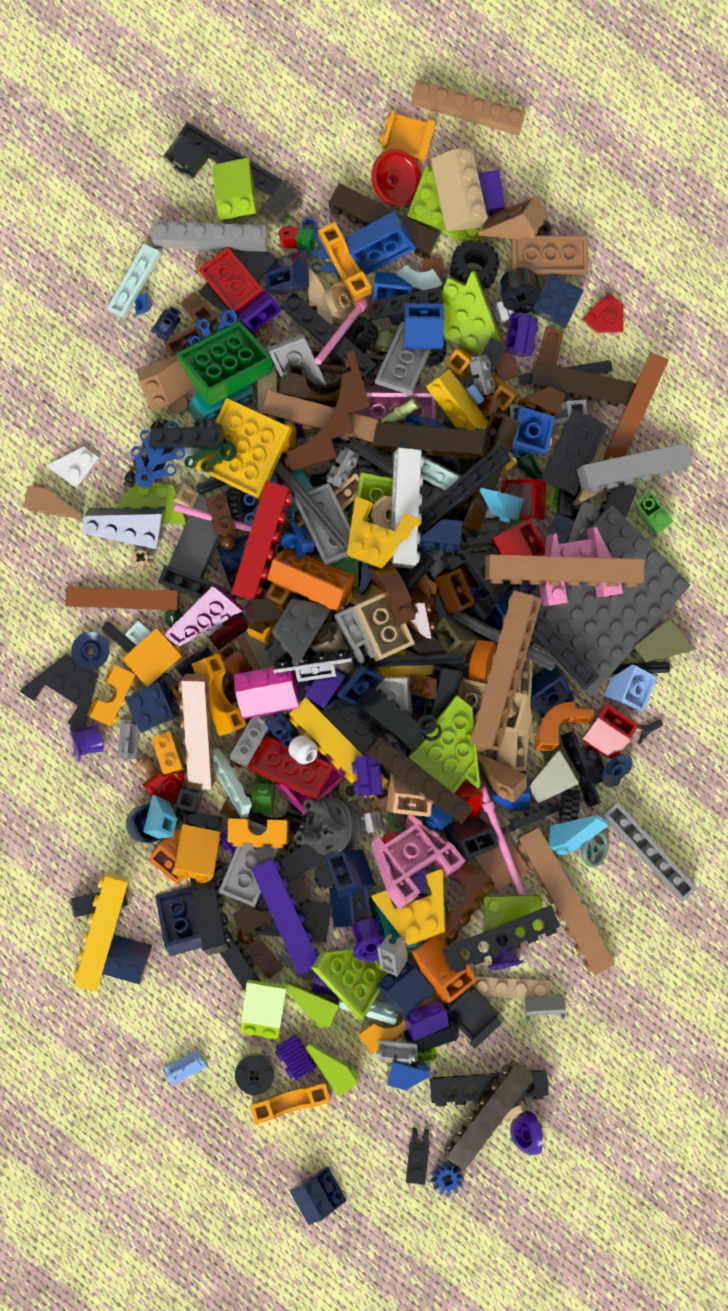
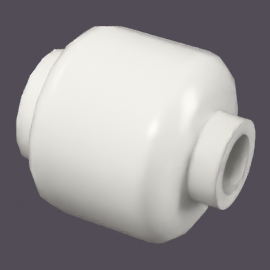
M300 735L292 739L288 750L289 754L297 762L307 764L315 760L318 748L310 738Z

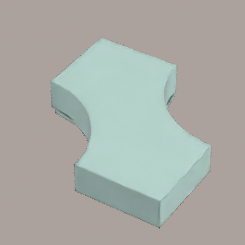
M406 265L395 273L412 284V289L422 291L444 286L433 269L427 272H416Z

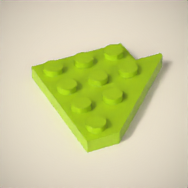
M426 166L407 218L466 243L469 240H473V242L479 240L480 235L478 232L481 228L445 232L432 168Z
M473 270L466 284L449 277L442 291L444 309L443 338L478 355H481L490 337L502 343L476 271Z
M455 695L436 719L442 728L441 737L432 742L425 740L414 753L411 752L408 755L411 761L453 793L456 792L465 779L479 789L480 787L476 745L470 743L471 732L474 729L472 707ZM438 728L433 733L426 735L428 737L435 736L438 733Z
M353 949L320 953L312 966L315 973L358 1019L365 1018L380 993L376 984L388 974V972L380 969L379 960L374 962L359 960L354 956Z

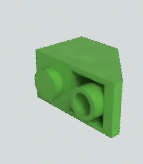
M651 491L635 502L642 519L655 536L673 523V520Z
M259 774L256 776L252 792V812L272 814L276 791L274 784L276 782Z

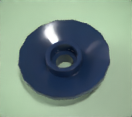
M85 632L79 635L74 640L71 648L75 663L87 670L101 667L107 661L110 654L107 640L96 632ZM94 648V654H88V649Z
M620 754L611 759L603 770L602 783L607 787L619 785L620 780L631 771L632 758L628 754Z

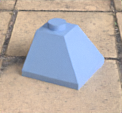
M631 665L611 678L604 696L643 713L657 677L636 665Z

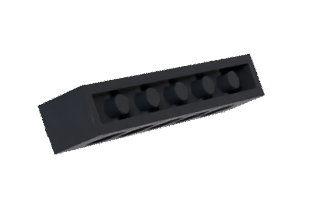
M549 905L445 947L441 951L449 971L455 970V973L466 970L465 965L472 962L474 966L485 962L484 958L491 955L493 959L503 955L502 950L509 948L512 951L520 948V943L524 941L530 944L539 940V935L545 933L547 937L557 933L556 928L561 926L552 905ZM535 920H539L542 923L540 931H536L533 928ZM517 927H521L524 930L522 938H518L515 935ZM499 934L506 937V943L503 946L499 945L496 941ZM482 941L488 945V950L485 953L480 952L478 949V945ZM462 949H467L470 952L468 960H463L460 957Z
M531 1070L533 1087L531 1090H525L517 1101H523L525 1097H533V1100L544 1099V1096H549L546 1070ZM500 1073L429 1077L431 1103H435V1106H447V1102H455V1105L467 1104L466 1101H474L475 1104H478L479 1098L486 1094L484 1086L489 1083L491 1084L494 1079L500 1076ZM467 1085H473L475 1091L472 1094H466L464 1088ZM448 1086L456 1089L452 1096L445 1094V1089Z

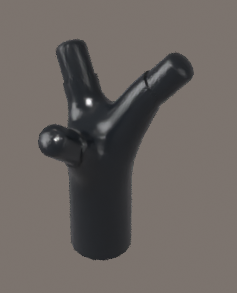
M660 719L649 725H638L637 728L643 730L638 741L639 744H642L647 735L663 726Z

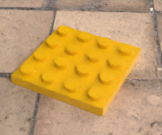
M226 398L215 423L223 426L227 442H231L237 447V455L232 461L222 460L216 464L212 472L204 473L261 499L266 481L269 482L293 428ZM211 452L198 461L195 468L202 471L201 463L205 460L209 461L218 453ZM209 463L205 466L206 470L209 468Z

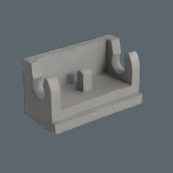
M390 934L377 947L380 969L398 977L408 961L405 938L399 937L396 943L390 944L389 941L392 939Z
M564 995L525 997L526 1021H531V1015L561 1014V1019H566Z

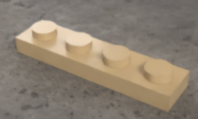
M475 976L477 982L473 984L484 997L525 999V997L550 996L549 980Z

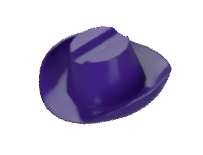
M525 1110L513 1119L510 1125V1135L514 1145L520 1151L533 1156L539 1155L542 1152V1138L544 1134L542 1132V1125L538 1122L536 1115L532 1111Z

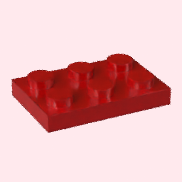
M229 247L198 269L201 276L229 310H233L235 313L264 292Z

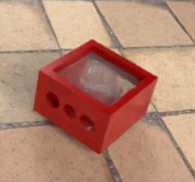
M538 479L501 480V493L524 498L518 520H527L529 518H532V520H544L545 481Z

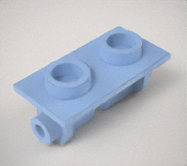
M196 1050L166 1066L164 1070L168 1081L175 1085L206 1068L207 1065L199 1050Z

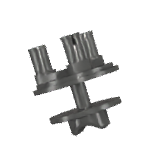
M324 797L320 801L306 800L304 802V810L309 811L305 825L306 833L297 832L295 834L294 840L297 841V844H307L317 853L326 856L341 852L342 850H350L357 844L362 832V821L355 807L335 797Z

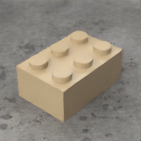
M384 594L353 607L375 652V657H373L375 661L415 644L406 623L399 626L395 624Z

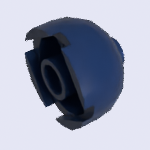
M150 804L133 808L127 816V833L137 842L152 843L158 840V838L144 833Z

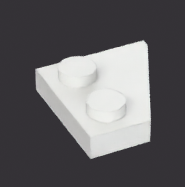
M82 447L48 464L47 467L77 489L100 458L85 447Z

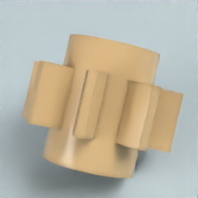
M139 546L138 551L132 550L134 556L129 558V560L136 562L133 565L134 568H137L139 565L141 570L144 571V566L148 565L151 567L149 561L154 559V557L148 555L150 552L149 548L143 551L142 547ZM138 555H144L146 560L144 562L139 561Z

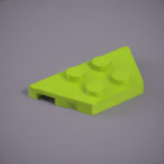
M154 482L150 487L142 488L135 483L134 487L128 490L116 508H159V506H166L164 523L186 525L183 513L173 510L176 503L173 501L176 491L174 485Z

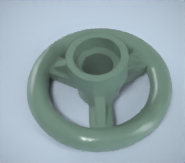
M603 831L597 834L602 838L603 843H596L593 837L589 841L584 842L580 847L582 859L588 867L594 868L599 866L607 856L609 842L607 835ZM602 850L600 857L594 861L596 854Z

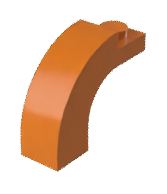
M477 640L470 659L469 680L487 684V675L491 671L492 658L497 650V645L494 642Z
M565 702L553 707L544 716L536 729L535 750L554 751L559 745V726L567 723L589 724L594 718V710H588L585 707L575 709V702Z

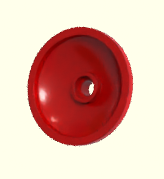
M390 149L381 153L374 161L371 170V181L376 194L383 202L393 207H402L412 203L421 180V172L417 162L407 152L399 149Z

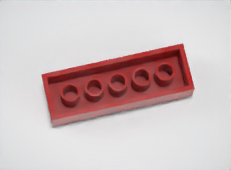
M266 481L231 594L248 600L263 598L265 592L263 584L265 580L268 581L269 565L277 554V551L274 549L276 543L279 544L282 538L280 530L288 519L286 511L288 506H292L294 500L292 491L288 487Z

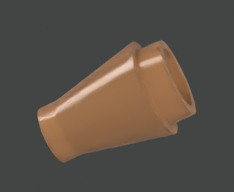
M145 755L134 764L136 771L147 778H151L156 772H159L152 760Z

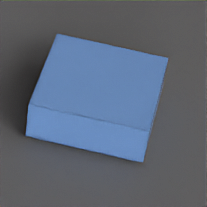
M475 385L465 389L476 405L484 401L483 396Z

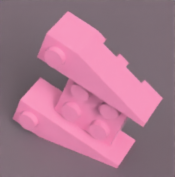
M597 527L586 529L588 540L558 544L557 534L547 535L545 556L612 558ZM542 581V585H539L542 606L568 603L565 583L567 582H561V585H549V581ZM599 583V586H595L597 597L623 593L621 583H618V587H607V583Z
M409 815L404 822L407 828L406 831L386 844L377 836L371 844L386 891L399 910L413 901L420 893L410 879L411 876L433 862L438 870H444V878L458 870L465 862L453 844L444 841L439 837V834L422 825V822L413 815Z

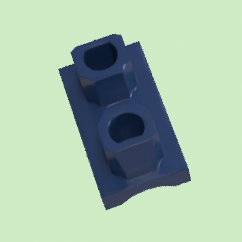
M172 306L169 310L164 309L150 332L155 333L158 338H163L164 341H167L181 320L178 317L180 311Z
M280 712L275 714L274 718L265 719L267 727L281 741L284 747H288L292 739L299 736V732L289 721V717L286 714Z

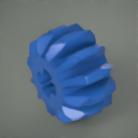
M447 1161L444 1162V1168L437 1164L439 1172L432 1170V1174L436 1177L431 1178V1182L436 1183L433 1186L434 1190L440 1188V1195H443L444 1191L447 1190V1195L451 1196L450 1190L452 1189L455 1193H458L456 1186L462 1187L463 1183L459 1180L464 1179V1175L459 1174L461 1168L459 1167L454 1170L455 1164L453 1162L450 1168ZM446 1175H450L452 1181L449 1182L448 1180V1183H444L443 1176L447 1177Z

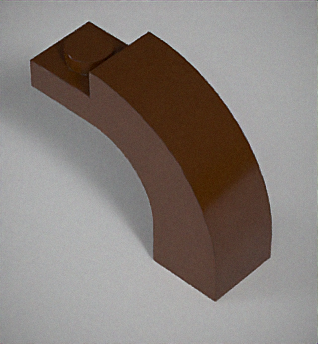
M387 562L383 568L376 566L368 568L374 586L380 588L386 597L395 624L399 626L416 619L410 603L412 601L396 568L390 562Z

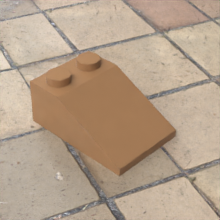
M536 195L492 213L478 234L480 236L510 239L531 238L538 233L537 230L544 224L543 221L548 214Z
M176 355L136 369L140 385L151 411L172 404L194 389Z

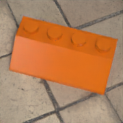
M285 548L273 559L267 580L272 581L277 586L288 588L295 594L306 596L311 601L319 602L329 609L338 610L344 604L357 576L332 565L326 567L323 561L307 554L304 555L303 559H298L292 549Z

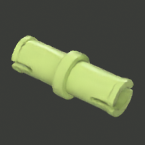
M411 398L400 407L396 406L394 411L381 418V422L390 421L397 423L400 420L403 421L407 415L419 409V405L414 398Z

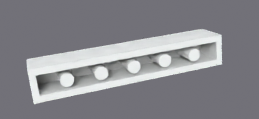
M398 448L394 452L391 510L392 531H396L404 513L421 520L419 506L422 503V494H419L423 484V476L420 475V470L424 464L421 450ZM417 526L410 532L409 538L401 542L397 547L396 553L390 558L389 562L394 567L413 568L419 562L420 554L417 552V544L420 543V532H418Z

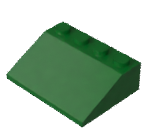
M240 321L176 354L197 393L208 406L272 373V357Z

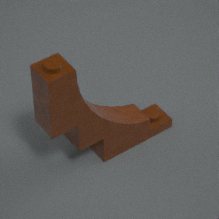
M354 350L346 352L347 357L344 358L347 369L351 368V371L342 374L340 395L330 419L312 439L286 452L287 457H284L287 468H291L292 471L337 459L332 440L353 434L349 414L370 408Z

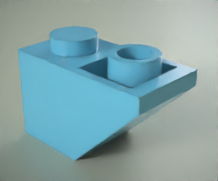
M152 795L144 833L158 839L173 837L177 822L173 808L169 801Z

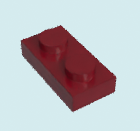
M239 614L223 627L215 630L209 636V639L219 651L248 629V625Z

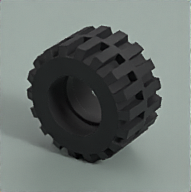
M469 240L466 243L464 241L453 252L450 277L466 284L471 272L474 270L484 291V288H490L491 284L495 282L499 268L498 253L494 252L495 248L493 246L489 247L487 242L481 243V240L476 242ZM476 263L483 268L478 270L471 269L466 264Z

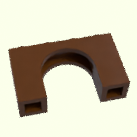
M234 643L219 652L223 663L230 672L229 683L223 691L231 704L237 701L234 675L253 671ZM178 681L170 688L180 702L182 692H179Z
M467 861L448 876L465 887V898L462 904L453 911L445 912L446 932L435 936L448 946L458 938L459 931L469 923L471 915L481 907L482 900L492 892L495 884L489 875Z

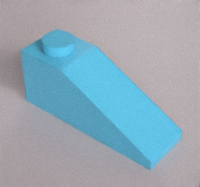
M485 488L480 489L493 515L500 516L499 520L509 523L511 519L518 521L524 498Z
M595 815L551 825L549 848L561 855L576 851L584 842L589 841L609 825V821Z

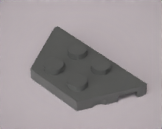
M291 599L274 626L272 633L280 641L284 651H288L292 657L293 665L297 666L329 614L331 609L325 605Z

